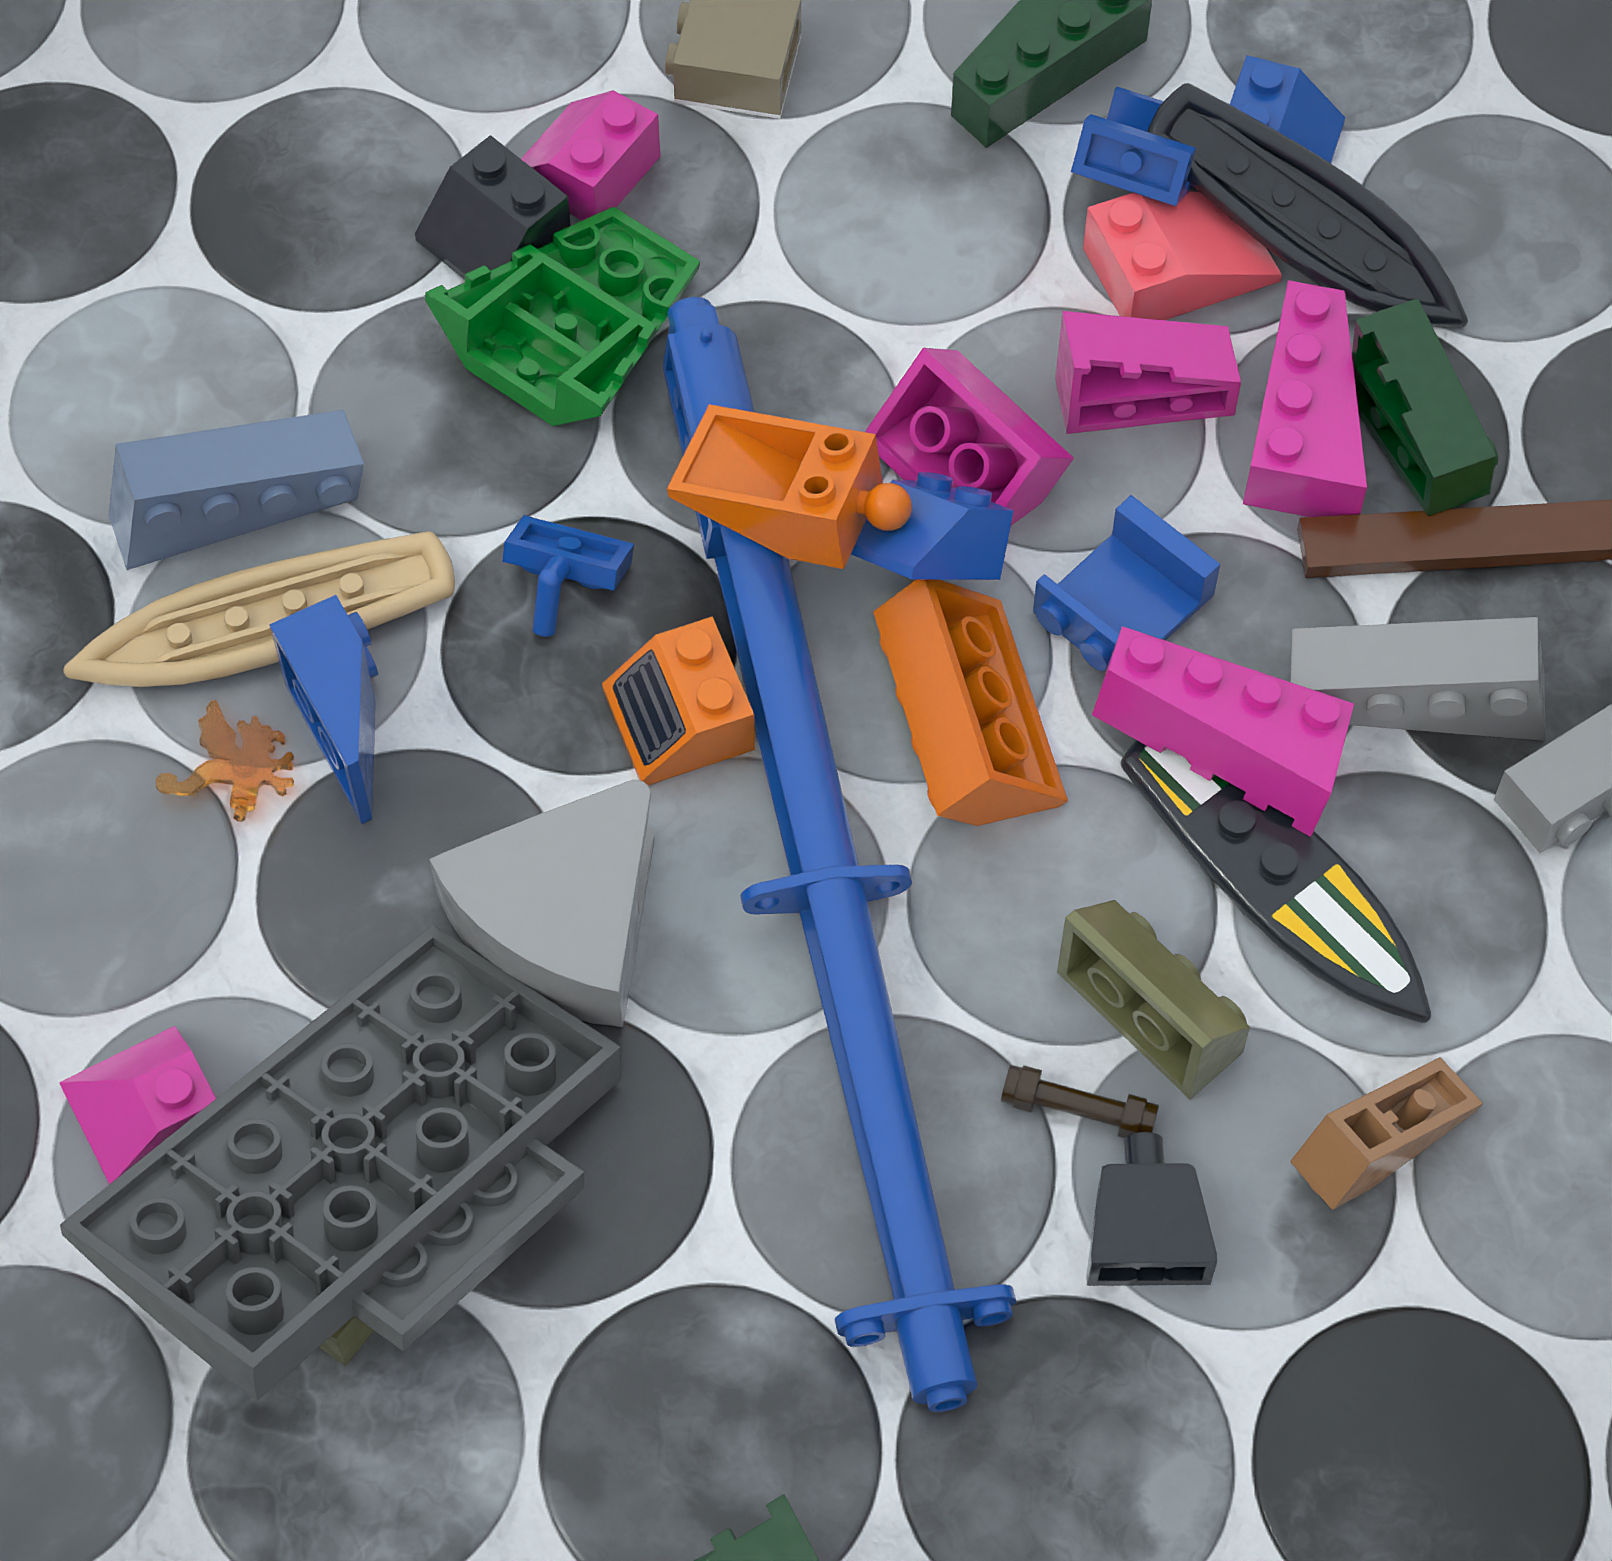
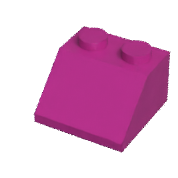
M614 90L573 101L521 159L568 196L569 212L571 215L580 220H585L613 206L616 208L661 157L658 114Z

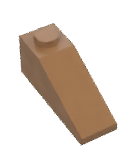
M1439 1057L1328 1113L1294 1155L1290 1163L1305 1178L1310 1187L1334 1210L1374 1188L1474 1114L1483 1103L1447 1063Z

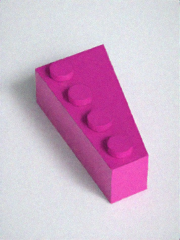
M1122 626L1092 715L1159 753L1166 749L1172 750L1186 758L1191 765L1189 770L1209 781L1214 775L1224 779L1246 792L1243 800L1263 811L1269 805L1295 819L1292 824L1293 828L1311 837L1332 793L1354 703Z

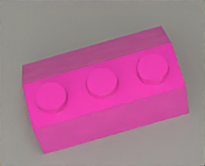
M922 348L865 431L876 434L879 457L903 480L917 481L918 472H931L953 478V488L966 486L989 491L992 493L991 502L1014 510L1011 526L1044 501L1074 459L1072 455L958 350Z

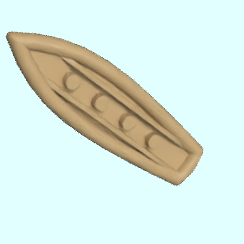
M427 531L331 549L236 571L192 585L160 598L121 619L93 639L64 666V674L70 679L104 685L151 687L183 685L217 679L279 662L269 624L337 595L347 615L358 612L367 630L452 596L455 590L452 560L436 534Z

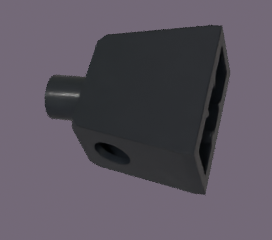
M1140 1132L1127 1136L1124 1139L1125 1164L1102 1166L1088 1259L1087 1286L1211 1285L1217 1265V1252L1195 1167L1188 1163H1164L1163 1138L1159 1134Z

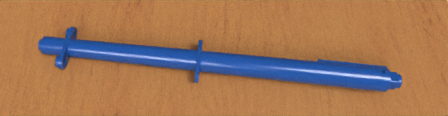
M701 297L682 299L674 303L668 310L669 334L667 335L662 368L682 455H684L709 404L754 412L737 335L730 328L719 324L716 307L709 300ZM695 511L706 559H715L748 701L754 713L755 730L791 875L749 886L740 895L742 907L746 913L754 915L800 913L894 1300L859 1306L840 1313L835 1317L837 1333L845 1337L848 1346L862 1347L883 1340L887 1332L897 1331L912 1400L918 1404H927L931 1412L953 1410L965 1405L968 1401L966 1395L973 1392L978 1386L962 1320L973 1318L974 1324L977 1326H991L1005 1322L1013 1316L1011 1307L1016 1303V1297L1013 1287L1007 1284L955 1290L868 906L870 901L892 897L906 891L912 885L910 871L908 867L898 864L859 866L789 559Z

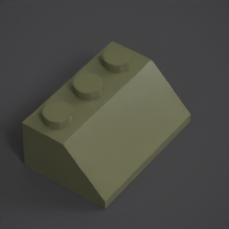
M1116 900L1075 909L1065 917L1057 973L1187 1098L1192 1099L1244 1052L1250 1026L1247 1024L1242 1010L1228 997H1218L1201 981L1200 973L1189 959L1181 954L1173 955L1159 942L1153 927L1143 916L1136 912L1129 913Z

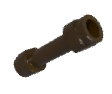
M1010 1065L1001 1101L1012 1104L1013 1108L1032 1112L1034 1104L1099 1121L1120 1127L1118 1136L1126 1138L1134 1133H1152L1159 1105L1147 1102L1146 1098L1129 1094L1127 1101L1123 1102L1042 1080V1070L1025 1065H1023V1068L1015 1065Z

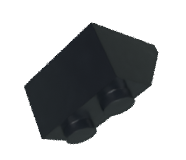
M490 135L450 166L415 232V238L417 242L465 280L466 273L485 265L489 270H492L512 261V252L531 244L538 249L553 242L554 233L571 226L568 196Z

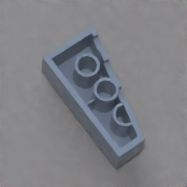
M344 410L118 443L115 446L108 515L126 570L356 500L358 498L364 462Z

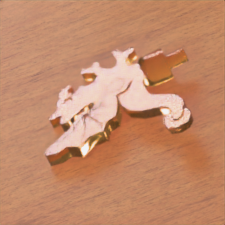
M211 700L206 707L207 714L198 720V725L202 732L199 742L201 746L208 749L209 757L215 760H207L196 767L191 776L183 782H177V776L171 773H160L156 778V789L163 794L169 795L174 793L182 797L194 796L213 782L233 785L230 796V806L235 809L233 818L236 821L243 822L246 819L247 812L255 809L259 788L262 785H271L279 796L287 794L285 787H292L294 785L293 778H281L273 775V773L279 770H293V763L291 761L294 760V755L292 752H286L281 759H271L268 756V753L275 751V746L271 743L278 741L281 745H285V736L279 730L272 731L270 726L261 725L257 716H252L250 724H247L244 720H239L237 723V729L243 741L242 749L240 750L236 745V732L225 721L217 700Z

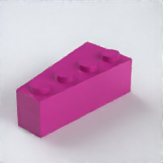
M1288 280L1243 504L1306 517L1360 514L1367 490L1345 291Z

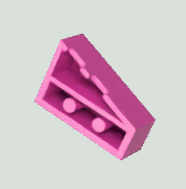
M1062 311L1055 380L1066 434L1235 415L1241 380L1228 326Z

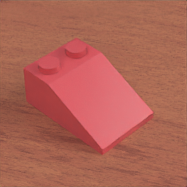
M1189 191L1177 206L1137 193H1130L1090 206L1087 209L1083 250L1120 316L1167 320L1281 282L1282 274L1267 248L1249 235L1200 192Z

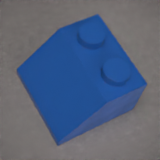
M1246 55L1230 105L1332 163L1344 126L1345 116L1300 68Z
M918 472L917 481L892 480L890 482L904 488L911 498L912 513L906 524L893 531H883L874 527L866 519L851 555L909 579L1000 580L1014 510L991 502L992 493L989 491L966 486L953 488V478L931 472Z

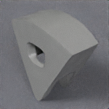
M630 780L546 811L429 859L437 897L450 924L465 946L577 1019L592 1024L623 1027L655 841L653 829L648 825L651 803L649 786L640 780Z

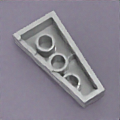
M1538 617L1292 629L1291 683L1354 703L1349 725L1546 741L1545 675Z

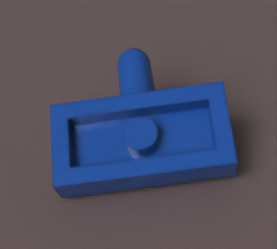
M523 515L504 541L502 562L521 566L525 571L539 575L533 632L544 637L552 636L556 633L561 584L565 578L577 581L586 588H605L614 591L632 564L634 543Z

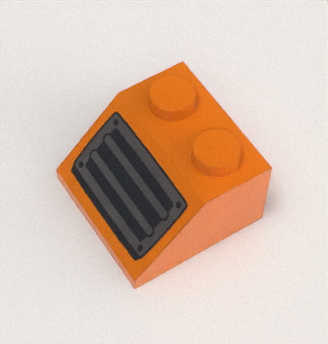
M713 616L656 634L602 683V690L637 777L647 785L755 750L754 713Z

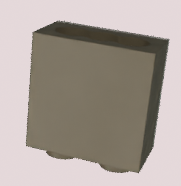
M801 0L682 1L677 18V34L681 35L678 43L671 42L669 44L665 63V74L673 76L675 103L780 119L801 40Z

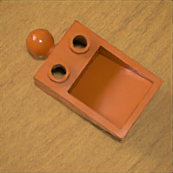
M711 404L708 405L667 487L668 497L787 559L839 569L845 568L866 519L877 529L893 531L905 525L912 513V501L907 491L897 484L883 483L876 434Z

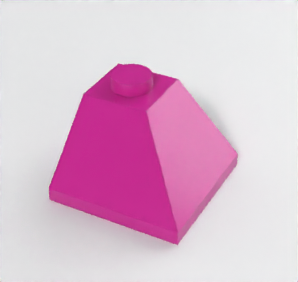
M176 1026L59 1082L109 1184L216 1099L191 1049Z

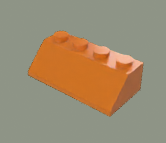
M916 579L873 611L880 633V645L888 658L896 684L895 693L898 701L903 706L912 734L911 744L914 752L919 757L928 785V798L937 816L980 826L1057 808L1068 802L1001 600L939 579Z

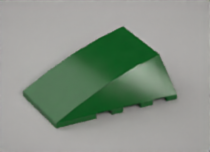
M613 206L554 233L553 242L537 249L530 244L512 252V261L489 270L484 265L466 273L465 282L449 290L440 285L425 292V301L468 371L550 425L556 426L598 417L603 414L668 317L669 308L678 302L698 272L700 261Z

